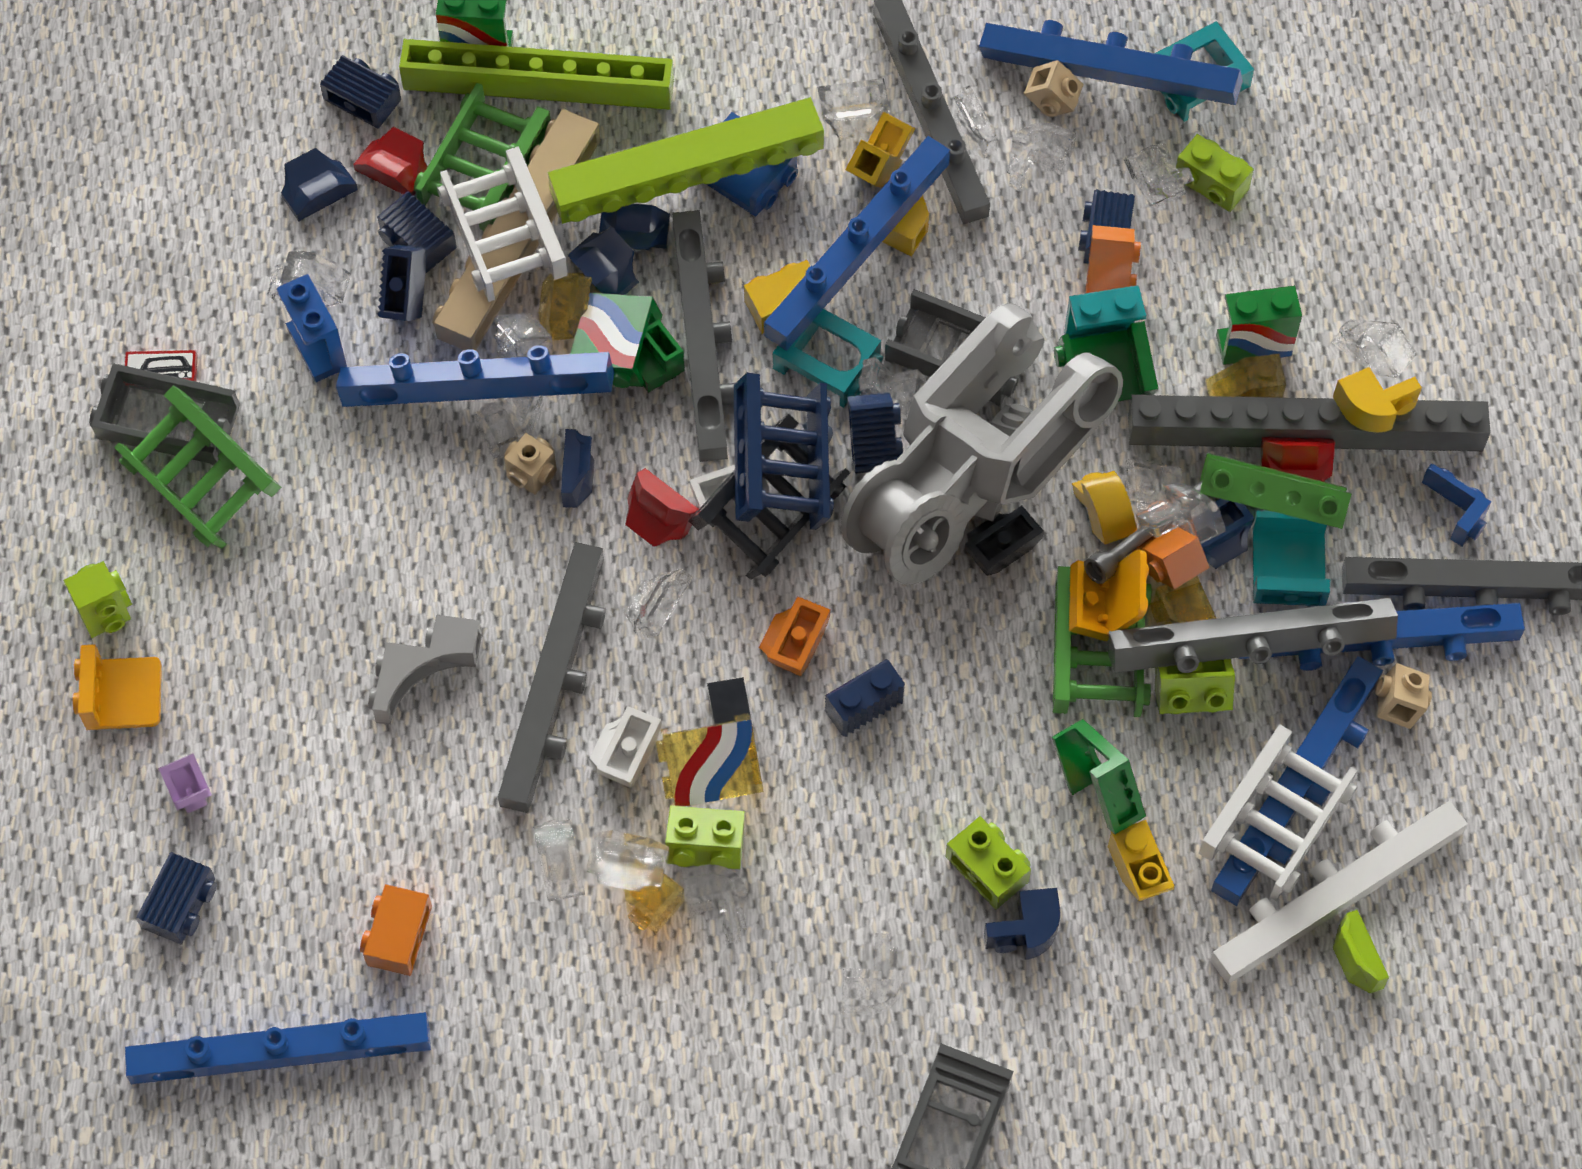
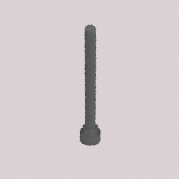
M1202 481L1109 552L1098 551L1084 561V569L1089 578L1095 583L1103 584L1114 576L1118 562L1205 496L1199 493Z

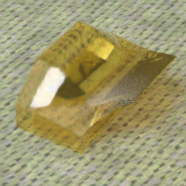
M567 273L568 276L554 280L553 275L549 274L542 282L538 314L541 334L545 340L575 339L580 318L588 309L592 277H586L584 273Z

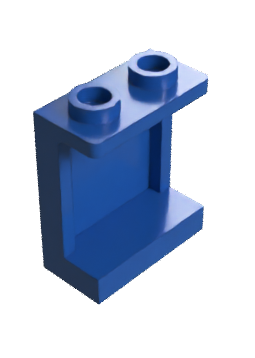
M731 112L723 122L739 118L740 116ZM797 157L786 159L778 165H766L755 168L743 175L734 174L720 178L717 182L706 185L756 217L763 208L768 210L772 207L777 199L779 190L784 185L788 187L794 182L798 175Z
M309 274L277 288L278 295L292 319L285 323L287 330L315 383L339 373L340 367H347L338 328Z

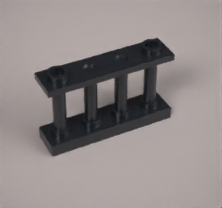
M787 414L774 426L795 429L799 423L790 414ZM762 440L761 442L762 455L765 456V459H770L769 456L778 449L780 452L784 450L796 463L808 464V453L798 444ZM846 468L833 477L829 475L830 497L833 501L847 487L843 481L851 472ZM734 469L688 522L698 531L708 524L712 528L717 526L755 563L745 576L751 580L760 574L766 577L779 564L780 561L776 559L778 554L809 521V513L800 512L797 518L787 527L768 508L764 507L755 517L778 538L764 552L726 516L727 511L723 508L731 499L735 502ZM765 473L762 475L781 495L805 498L783 476Z

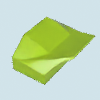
M1358 910L1348 912L1338 926L1333 944V950L1348 982L1368 993L1384 989L1389 976Z

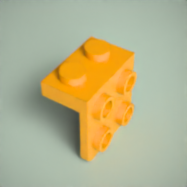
M1136 550L1118 562L1115 575L1103 584L1095 583L1089 578L1084 569V561L1077 560L1070 565L1069 632L1107 642L1109 640V631L1127 629L1144 617L1148 609L1146 579L1149 573L1145 551Z
M95 644L81 645L80 659H75L74 675L76 681H79V692L73 693V711L75 715L79 714L86 730L157 726L161 718L162 664L160 659L157 657L102 659Z

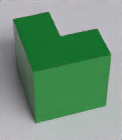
M660 320L647 326L636 365L644 379L643 386L648 393L685 371L684 351Z

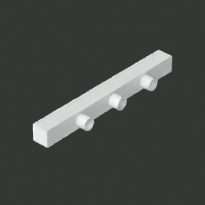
M1450 800L1397 833L1388 820L1380 823L1370 832V835L1379 845L1340 871L1335 869L1329 859L1322 860L1310 870L1318 885L1279 910H1276L1267 897L1255 903L1249 911L1258 923L1213 951L1210 962L1227 985L1462 835L1468 823Z

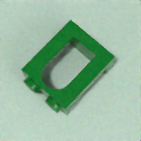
M1084 719L1052 736L1070 793L1074 795L1093 784L1107 828L1117 834L1146 817L1129 759ZM1095 749L1108 761L1101 763Z

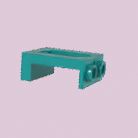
M1217 21L1156 52V54L1171 56L1174 44L1188 45L1193 49V52L1204 47L1217 65L1241 70L1243 82L1240 92L1251 87L1254 68ZM1161 92L1165 97V103L1169 111L1173 114L1177 113L1183 122L1188 120L1191 108L1206 101L1204 99Z
M825 309L818 314L787 351L777 346L772 353L774 370L785 375L790 368L817 384L827 383V389L840 396L839 406L842 408L848 403L847 397L860 396L865 386L864 379L868 373L875 374L883 361L880 339ZM821 327L857 348L861 359L855 368L848 371H839L802 350L817 329Z

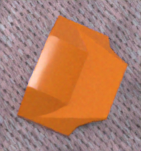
M797 596L790 609L775 614L759 646L767 655V661L802 676L824 635L831 609Z

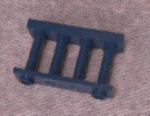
M746 372L733 385L736 520L750 522L766 507L809 513L810 529L817 530L831 518L834 509V501L830 497L828 416L831 410V399L827 397V383H819L807 397L764 392V389L760 387V374ZM767 406L807 412V431L765 425L761 421V407ZM762 440L808 445V464L765 459V456L762 455L761 442ZM765 473L809 479V498L766 493L765 489H762V475Z

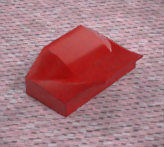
M393 126L380 139L374 140L368 145L353 164L354 170L403 195L409 191L415 196V180L419 173H424L428 167L424 159V142Z
M1262 437L1260 466L1325 482V480L1332 476L1335 441L1329 438Z
M644 468L636 473L627 497L628 512L625 525L655 547L669 540L685 538L692 526L688 520L696 513L698 508Z

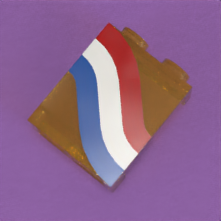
M748 713L733 716L734 721L683 731L669 733L668 728L660 729L662 740L655 741L659 763L666 762L668 776L662 777L665 799L672 798L674 806H690L764 792L752 721Z

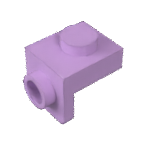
M193 753L159 768L177 810L185 808L186 813H190L207 805L205 798L212 794Z

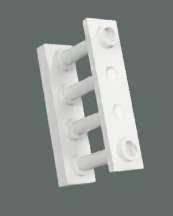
M519 146L506 150L507 165L503 166V170L454 186L447 170L440 172L442 186L437 187L443 207L450 206L474 265L475 270L471 271L475 287L477 291L484 290L488 302L495 300L493 282L541 266L543 269L550 268L554 280L568 276L564 253ZM508 183L509 186L515 184L518 192L514 193L513 198L464 214L459 198ZM518 210L520 213H527L529 220L526 221V225L479 241H475L470 226ZM529 238L532 241L538 239L541 247L537 249L538 253L487 270L481 254Z
M1280 724L1202 840L1198 853L1212 861L1218 851L1223 854L1227 851L1276 881L1270 898L1277 901L1283 890L1287 893L1292 891L1301 876L1296 871L1339 803L1347 805L1358 787L1353 784L1357 770L1353 767H1350L1341 781L1292 752L1293 747L1288 745L1292 731ZM1275 764L1279 766L1285 764L1332 792L1333 795L1324 809H1320L1273 780L1274 776L1269 774ZM1266 793L1313 821L1314 824L1304 839L1254 810L1255 805L1250 802L1255 794L1263 795ZM1247 822L1295 851L1286 868L1284 869L1236 840L1235 834L1231 832L1236 823L1244 824Z

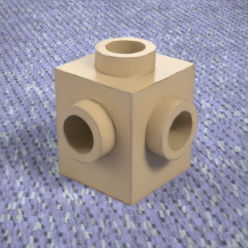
M1057 60L1033 68L1024 95L1043 114L1054 117L1074 111L1084 84Z
M525 433L518 442L513 441L504 454L508 479L517 487L525 488L534 495L537 494L543 485L548 484L556 473L554 449L543 438L538 437L535 439Z
M1396 663L1387 675H1381L1376 684L1375 694L1379 696L1377 717L1411 729L1430 705L1432 699V692L1429 691L1430 675Z

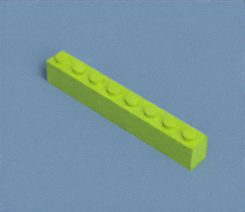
M403 39L399 64L403 90L470 94L476 83L483 85L484 96L671 110L674 86L673 59Z
M809 97L549 171L550 192L561 223L580 222L588 216L602 212H614L623 206L637 202L646 203L654 197L668 193H680L689 187L703 183L712 184L720 178L734 174L743 175L755 168L766 165H778L786 159L800 155H812L818 150L824 149V128L812 98Z

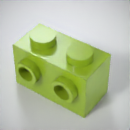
M1196 134L1179 154L1174 178L1228 212H1231L1248 192L1254 168L1250 167L1244 159L1234 157L1221 149L1215 141L1205 139L1201 135Z
M104 561L86 565L77 574L63 580L91 638L104 632H116L125 625V622L131 620L127 607L133 604L126 592V588L117 570L110 573Z
M1231 659L1199 662L1197 669L1190 673L1180 672L1177 665L1155 668L1154 692L1159 714L1233 710L1235 673Z
M670 805L665 840L666 864H674L680 867L700 866L713 867L718 870H740L744 841L745 811Z
M979 816L947 843L945 857L997 910L1029 883L1031 864L1022 851L1019 849L1013 850L1004 841L1005 836L993 822L988 824Z

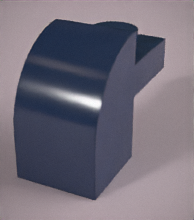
M1057 887L1019 891L1017 904L1020 920L985 923V949L995 948L997 953H1009L1017 950V946H1023L1025 960L1038 957L1047 951L1056 938L1060 921Z

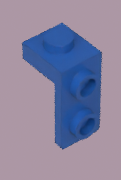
M1430 464L1426 469L1422 483L1466 511L1457 522L1450 540L1463 547L1469 538L1476 540L1484 530L1487 522L1483 519L1486 517L1491 501L1480 490L1468 487L1457 480L1449 470Z

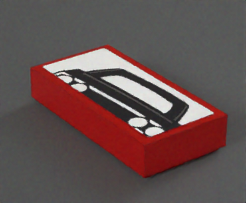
M196 350L126 352L125 366L196 381L198 355ZM124 381V384L126 386H142L139 384Z

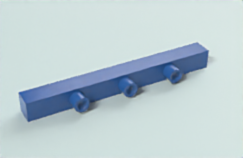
M1045 20L1041 32L986 23L979 44L983 58L1034 68L1058 60L1075 76L1230 105H1236L1243 82L1240 69L1191 60L1193 49L1185 44H1174L1171 56L1125 48L1128 37L1119 32H1109L1105 44L1061 36L1063 25L1054 20Z
M930 136L926 137L904 164L892 172L890 180L861 213L849 221L846 230L817 263L807 269L806 275L766 319L764 322V336L786 351L791 347L948 167L950 149Z
M542 345L530 348L527 352L528 357L480 359L476 350L468 349L458 355V361L411 363L407 354L399 353L389 359V365L340 367L336 389L342 407L607 393L612 391L614 369L609 352L549 355L547 347Z
M1520 603L1396 611L1398 614L1396 639L1345 645L1341 652L1371 650L1373 664L1385 666L1395 661L1393 649L1443 646L1446 660L1459 661L1467 657L1466 644L1520 640L1525 630ZM1322 648L1274 653L1271 657L1298 655L1300 669L1312 671L1322 667L1321 654H1324ZM1241 657L1238 659H1249L1250 657Z
M1357 656L1296 754L1323 770L1342 740L1358 749L1368 734L1369 729L1354 720L1375 689L1384 670ZM1288 766L1277 782L1300 797L1308 798L1321 807L1331 793ZM1271 796L1267 797L1258 811L1284 828H1287L1296 814V811ZM1252 825L1248 827L1240 840L1241 843L1264 857L1268 858L1270 856L1283 865L1288 862L1294 852ZM1231 854L1216 877L1211 891L1238 906L1259 871Z
M426 1012L362 1020L350 1018L344 1022L284 1029L272 1027L266 1031L205 1038L194 1036L188 1040L125 1047L126 1077L132 1085L431 1050L429 1020Z

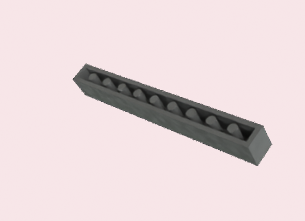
M1132 395L1128 413L1129 445L1261 448L1262 437L1334 439L1335 449L1483 452L1491 433L1488 401L1418 400L1416 406L1410 412L1403 415L1397 414L1392 430L1379 433L1364 431L1352 425L1345 418L1333 398Z

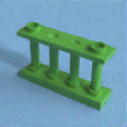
M476 83L471 93H466L463 97L460 112L424 173L420 172L414 183L417 200L426 206L432 194L439 197L437 187L442 186V183H439L441 180L440 172L447 170V168L472 178L500 171L499 169L492 171L456 157L455 154L462 142L506 158L504 165H507L506 150L519 146L528 167L532 150L536 145H541L545 138L546 128L551 121L550 111L537 106L532 117L524 119L486 104L483 85ZM479 115L521 132V136L516 144L512 143L509 145L470 130ZM508 183L490 188L486 197L478 198L469 195L459 198L461 206L474 211L501 202L505 197L509 198L514 190V184L509 186ZM496 218L479 223V229L484 231L487 225H493Z
M173 385L164 394L172 403L168 408L170 412L133 451L121 443H118L114 448L122 455L119 462L133 475L139 472L196 528L192 533L206 547L213 544L222 549L227 543L217 532L253 494L258 495L262 491L273 497L282 487L185 392ZM189 420L196 427L193 431L195 436L156 475L143 461L180 422L185 423ZM213 443L221 451L217 456L219 460L181 499L168 484L205 445L209 447ZM238 467L246 475L242 480L244 484L205 523L192 510L193 507L230 469L234 471Z
M1211 453L1206 454L1200 481H1202L1200 494L1343 529L1352 493L1346 492L1347 487Z
M1058 566L1055 580L1053 713L1067 714L1069 702H1076V699L1134 701L1133 717H1141L1143 706H1149L1151 698V684L1144 683V669L1134 670V687L1077 684V680H1070V668L1076 669L1077 665L1112 667L1108 652L1078 650L1075 646H1071V635H1077V633L1069 632L1070 567ZM1146 584L1148 606L1151 605V584ZM1145 615L1127 629L1145 627Z

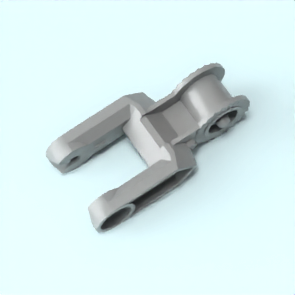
M1011 303L997 307L976 327L913 396L903 432L910 446L897 460L886 461L882 465L875 466L871 472L866 473L863 479L856 484L854 491L849 494L848 501L843 508L842 525L840 528L843 539L850 547L860 553L869 554L882 549L885 550L884 561L888 573L904 585L923 583L925 580L932 578L935 573L943 569L945 564L951 561L953 554L958 550L959 543L963 539L966 524L987 501L1007 505L1034 498L1115 408L1122 393L1123 378L1121 372L1107 361L1085 352L1075 356L1058 374L1052 391L1009 437L976 414L1010 377L1022 374L1033 364L1044 344V337L1039 332L1028 311Z

